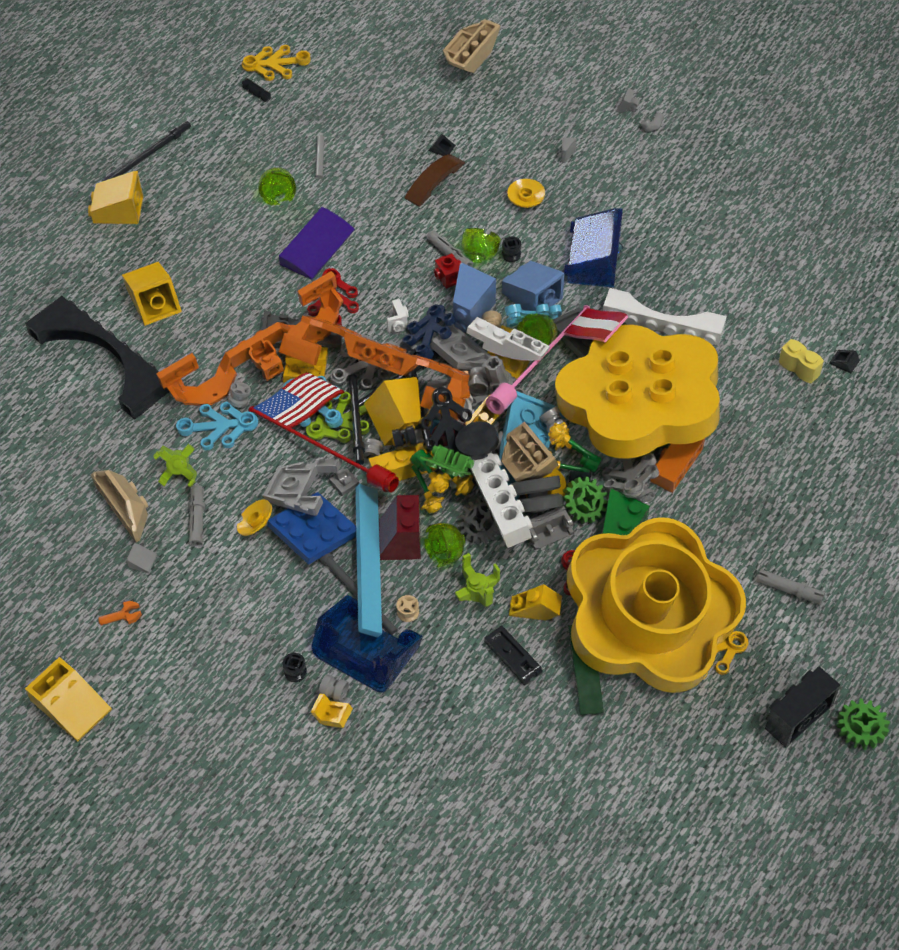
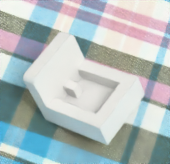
M400 299L392 301L394 317L387 318V330L389 333L400 332L407 328V317H409L407 307L402 306Z

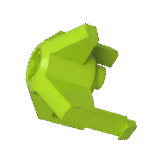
M188 443L182 450L173 451L162 445L153 455L156 460L160 456L166 461V469L158 482L165 486L172 475L182 474L189 480L187 485L192 487L196 482L197 472L189 464V455L195 448Z
M470 553L462 556V573L466 579V587L455 592L459 601L471 600L479 602L485 607L493 604V587L500 581L499 567L496 563L493 564V574L486 577L484 574L474 571L471 566Z

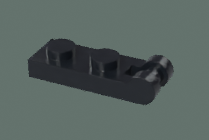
M502 625L484 638L486 645L517 676L524 686L531 681L532 677H537L543 673L541 666ZM525 664L529 667L526 671L521 668Z

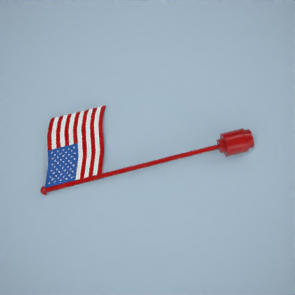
M305 372L291 380L269 399L257 406L249 407V412L259 415L366 472L367 483L377 489L392 493L398 487L399 478L394 472L378 464L368 469L292 429L310 418L330 400L345 393L344 390Z

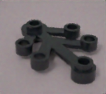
M439 387L432 393L431 400L433 405L427 415L419 420V427L421 429H430L433 426V419L440 410L441 420L430 438L424 440L423 447L427 451H432L434 446H438V441L445 432L448 449L454 450L455 455L458 450L454 430L459 432L464 426L450 416L449 409L457 413L458 419L462 422L471 420L472 412L453 401L452 394L447 388ZM440 394L444 397L443 402L439 401L438 397ZM463 412L467 413V419L463 418ZM425 419L429 422L428 427H425L423 424ZM429 440L433 442L432 448L428 446Z

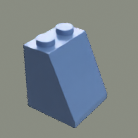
M533 261L520 266L517 271L506 276L502 281V293L515 304H521V309L525 311H536V306L541 304H548V307L563 299L564 273Z
M461 263L453 299V315L456 319L455 327L464 333L467 332L468 326L477 317L482 319L483 313L490 311L496 304V278Z

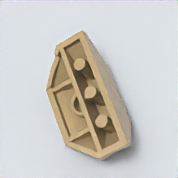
M484 19L480 23L461 29L443 49V54L448 63L474 73L492 52L501 25Z
M525 422L507 434V443L504 447L501 462L517 482L540 479L550 474L554 468L559 466L554 456Z
M110 470L93 472L91 476L94 485L137 543L140 541L148 517L146 510L148 504L143 496L139 497L137 495L138 491L132 481L128 482L123 475Z

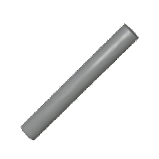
M318 135L315 178L323 179L324 136Z

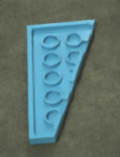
M516 391L517 398L507 409L499 451L500 461L502 460L504 447L507 443V434L523 422L530 427L548 449L551 442L549 441L550 437L548 436L547 426L541 422L539 417L556 406ZM502 463V466L499 467L501 470H506L510 480L507 481V484L510 485L517 482ZM520 495L514 497L516 501L518 500Z

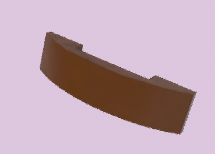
M451 154L437 159L416 179L404 199L420 207L431 196V191L450 173H456L465 162Z

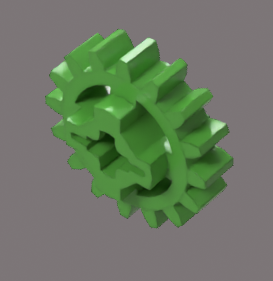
M587 476L583 479L578 477L574 481L567 484L568 487L563 489V492L566 494L563 496V501H566L564 507L565 509L568 508L569 511L567 513L569 516H574V522L580 519L581 524H585L587 521L593 523L595 519L602 517L601 513L607 511L603 507V505L608 504V501L603 498L607 495V492H601L603 485L597 486L596 479L589 482V477Z
M860 699L858 704L851 700L849 706H843L842 712L838 714L836 727L842 728L839 732L840 736L846 735L845 743L852 741L854 742V748H857L860 744L864 750L867 749L869 744L874 749L878 743H883L889 732L887 728L890 721L885 720L886 712H879L880 705L873 707L871 700L868 704H864L863 699ZM877 731L874 735L870 736L871 732Z

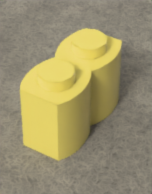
M790 339L781 349L779 363L785 369L795 372L801 380L812 383L820 376L824 360L817 353L807 350L799 341Z

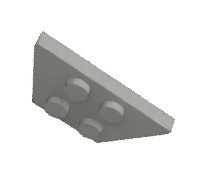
M454 324L448 326L452 332L449 338L441 339L438 335L432 340L431 348L456 369L471 370L474 367L484 368L485 360H488L491 356L459 328L455 327Z

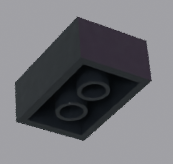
M820 666L813 672L811 670L806 672L801 679L802 682L797 686L793 684L786 691L784 698L781 700L779 698L776 699L769 707L770 713L766 717L765 730L785 748L834 704L840 684Z

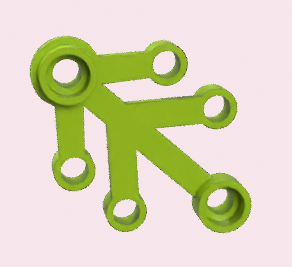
M344 391L345 393L341 394L336 408L343 418V423L339 426V428L343 429L339 431L331 430L332 428L325 422V417L319 413L316 421L311 422L306 427V434L309 438L319 440L323 437L337 439L342 443L350 441L351 434L349 430L353 431V425L350 421L352 420V413L349 411L343 414L346 406L351 402L349 392ZM331 401L325 404L329 406L327 408L332 409ZM365 405L359 407L360 416L368 414ZM361 420V427H366L361 429L362 435H365L369 432V423Z

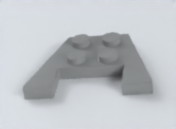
M336 456L328 460L321 457L317 458L314 463L306 465L303 461L278 467L263 497L271 504L317 516L323 504L321 496L306 495L317 473L338 472L343 460Z

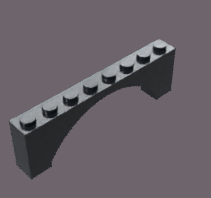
M61 296L25 323L29 335L41 345L55 340H81L97 344L115 355L125 370L124 388L118 400L121 409L133 419L138 418L169 393L167 388L163 389L156 374L159 371L151 362H146L137 351L133 352L124 341H119L111 331L105 330L100 322L92 320L88 313L78 309L72 300L68 301Z

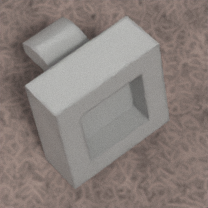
M627 89L619 103L617 112L624 113L626 109L635 111L640 100L632 98L634 90Z
M347 468L340 469L336 472L335 476L330 478V483L342 496L359 484V481Z

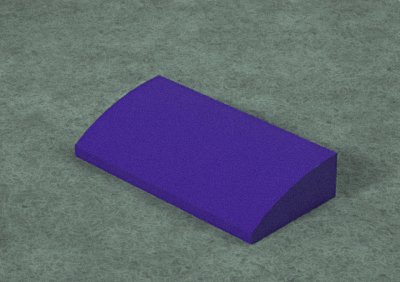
M321 207L281 252L279 263L281 266L312 280L355 229L337 214Z

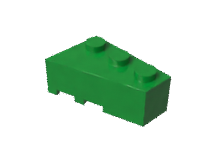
M610 489L602 534H630L635 527L648 520L650 506Z

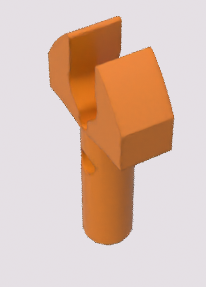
M133 601L123 602L124 607L121 611L98 618V622L100 625H105L123 619L128 621V624L135 623L141 617V611L134 612L133 614H130L129 611L140 608V606Z

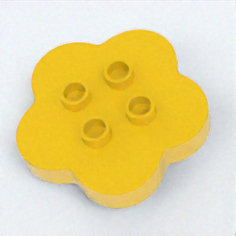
M621 325L605 343L593 340L588 355L564 366L555 380L557 406L561 414L569 421L586 427L594 447L601 453L614 458L640 457L668 443L689 444L698 442L711 435L717 428L720 420V396L716 388L718 383V354L711 343L693 335L676 334L661 336L643 326Z
M671 518L646 520L635 527L628 535L605 533L589 537L577 547L567 570V586L578 606V611L572 624L571 639L580 659L592 669L605 674L635 673L648 685L664 692H685L696 687L704 679L714 663L717 645L729 638L743 618L746 609L745 593L737 578L727 569L709 561L697 534L684 523Z

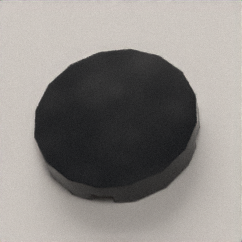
M482 421L472 422L464 426L456 436L457 450L463 455L470 456L472 460L487 457L491 451L493 453L499 443L498 433L494 426Z

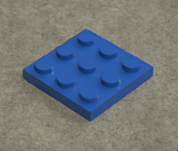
M319 492L311 495L321 496L323 500L317 516L288 508L267 521V526L308 565L356 537V526Z

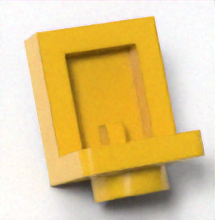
M319 694L311 713L320 724L344 728L353 708L349 703L330 701L325 694Z

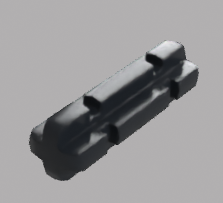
M246 78L242 81L244 89H249L250 93L264 102L272 98L270 92L250 79Z

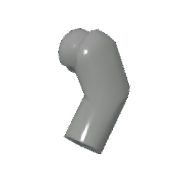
M656 113L651 122L649 119H646V121L645 119L642 120V130L650 132L659 129L664 115Z

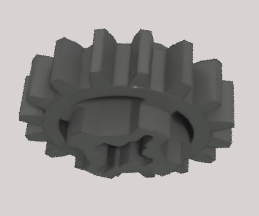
M477 498L476 504L472 501L469 502L471 507L469 509L464 507L463 510L466 513L465 515H460V518L463 520V522L459 523V526L463 529L461 533L466 536L467 540L477 545L481 541L487 545L488 539L496 541L495 535H501L491 512H487L489 508L485 500L483 502L480 498ZM472 530H477L478 534L473 533Z

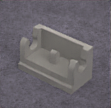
M564 506L530 519L533 528L529 529L532 536L529 541L535 550L574 534L571 527L573 522Z

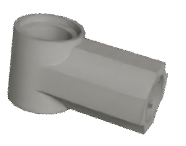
M490 356L488 360H485L484 368L490 383L489 392L492 394L500 384L509 382V373L505 370L503 361L498 356Z

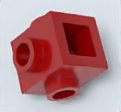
M453 253L436 259L435 269H433L436 279L440 280L446 289L456 285L461 261L457 260Z

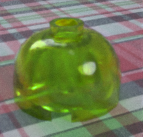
M273 167L262 173L258 183V191L265 203L271 206L280 205L278 202L288 200L290 202L293 200L296 194V183L288 170L281 167ZM285 193V198L282 200H274L275 196H281Z
M467 228L465 232L463 231L462 250L474 263L490 260L497 254L501 241L499 235L492 231L490 235L484 233L485 229Z
M534 313L527 315L517 326V330L547 345H550L558 337L557 325L546 314Z
M437 523L427 527L425 533L429 534L428 539L424 540L425 549L430 559L433 555L439 563L436 567L439 568L456 563L461 558L465 546V538L459 529L449 523ZM445 553L447 559H440L436 555Z

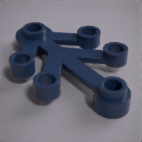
M432 305L423 319L419 322H410L407 325V330L410 334L402 339L403 343H408L412 347L424 336L422 344L416 347L417 356L428 359L433 357L434 352L430 347L434 332L441 339H447L452 335L448 326L453 325L456 319L452 313H445L446 309L443 305ZM443 321L445 326L442 327L437 322Z

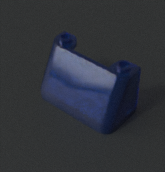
M612 208L576 217L575 221H571L570 233H573L570 260L569 265L565 264L564 276H568L567 283L614 288L622 224V208Z
M346 595L318 618L312 641V651L318 659L377 692H385L391 687L417 651L423 636L410 629L401 632L399 638L382 630V634L379 637L358 632V600Z

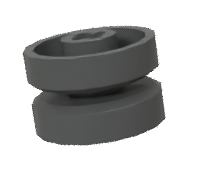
M559 476L512 483L517 495L528 494V498L518 499L521 501L525 512H542L551 510L550 508L564 506L561 494L548 495L549 490L561 487Z

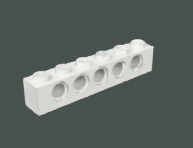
M491 451L487 457L474 460V466L472 469L470 468L471 473H473L472 475L507 548L532 538L529 530L533 528L528 515L523 516L522 513L525 510L521 501H516L514 498L517 494L513 485L507 484V481L510 480L506 470H501L499 467L502 466L498 454L493 455Z

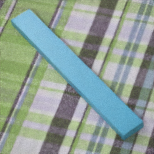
M358 484L355 487L358 632L379 637L382 634L378 490Z

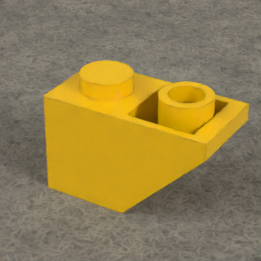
M545 584L516 594L511 598L509 616L545 621L560 616L562 596Z

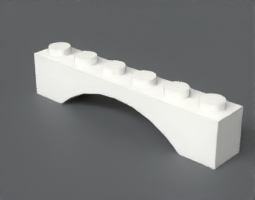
M612 288L609 289L603 305V311L628 314V318L625 320L627 325L643 326L652 331L665 332L667 335H693L705 339L712 345L718 346L727 316L711 312L689 316L663 314L642 305L629 292Z

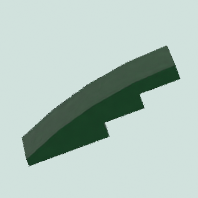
M568 625L572 667L580 715L604 713L599 672L586 665L577 655L571 639L572 625Z

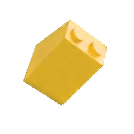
M132 171L96 183L95 190L91 193L92 204L88 207V215L92 217L93 223H139L144 196L138 171Z
M159 261L122 275L126 289L145 326L182 312L171 277Z
M417 377L383 381L364 403L384 446H395L392 430H403L406 426L413 425L415 431V427L419 424L421 412Z

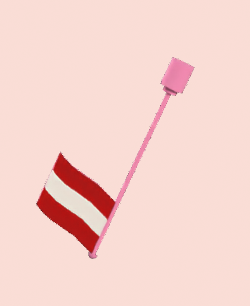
M585 305L580 314L549 345L550 348L546 354L564 335L580 339L599 340L605 343L625 322L628 314L614 311H599L590 309L588 305ZM535 360L512 385L508 383L500 384L486 399L488 409L495 414H502L517 398L515 387L540 360Z

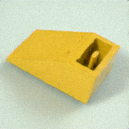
M60 657L25 688L30 701L77 742L112 710L78 672Z

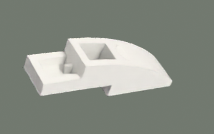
M479 317L468 326L466 332L483 341V349L511 359L540 360L550 348L549 345L515 328L509 333Z

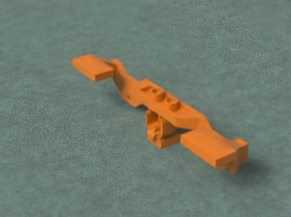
M330 271L297 291L299 302L302 306L319 298L322 305L315 318L333 323V325L336 324L339 309L343 303V299L334 289L337 287L334 273ZM276 322L270 327L258 331L253 337L241 341L236 347L225 352L215 376L197 387L185 386L181 379L199 368L193 353L156 373L163 389L167 388L174 399L182 402L184 405L201 406L209 404L211 406L228 396L231 384L234 383L237 376L234 368L251 359L257 369L262 371L266 381L284 371L282 360L277 355L273 345L282 340L284 333H288L295 325ZM311 326L305 339L317 343L324 340L332 332L320 327Z
M302 316L301 321L283 335L279 352L311 365H317L322 345L308 341L305 337L311 326H316L344 337L348 356L401 376H406L419 365L428 367L452 377L447 389L452 394V400L464 408L465 398L470 397L469 374L452 368V366L447 364H439V362L428 358L406 353L407 349L390 343L381 344L367 339L353 330L338 324L333 325V323L326 320ZM426 386L420 404L421 407L430 410L433 405L431 396L436 388ZM440 394L438 397L439 401L443 402L444 397ZM449 409L450 416L455 420H459L458 414Z

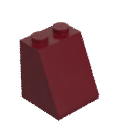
M397 495L379 519L380 560L421 559L419 495Z

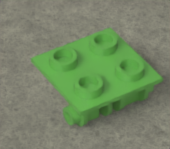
M441 445L433 447V458L420 457V459L426 461L425 465L435 469L440 468L444 470L446 468L445 473L456 477L473 474L468 472V469H472L475 462L470 456L460 454L459 452H456L454 455V450Z

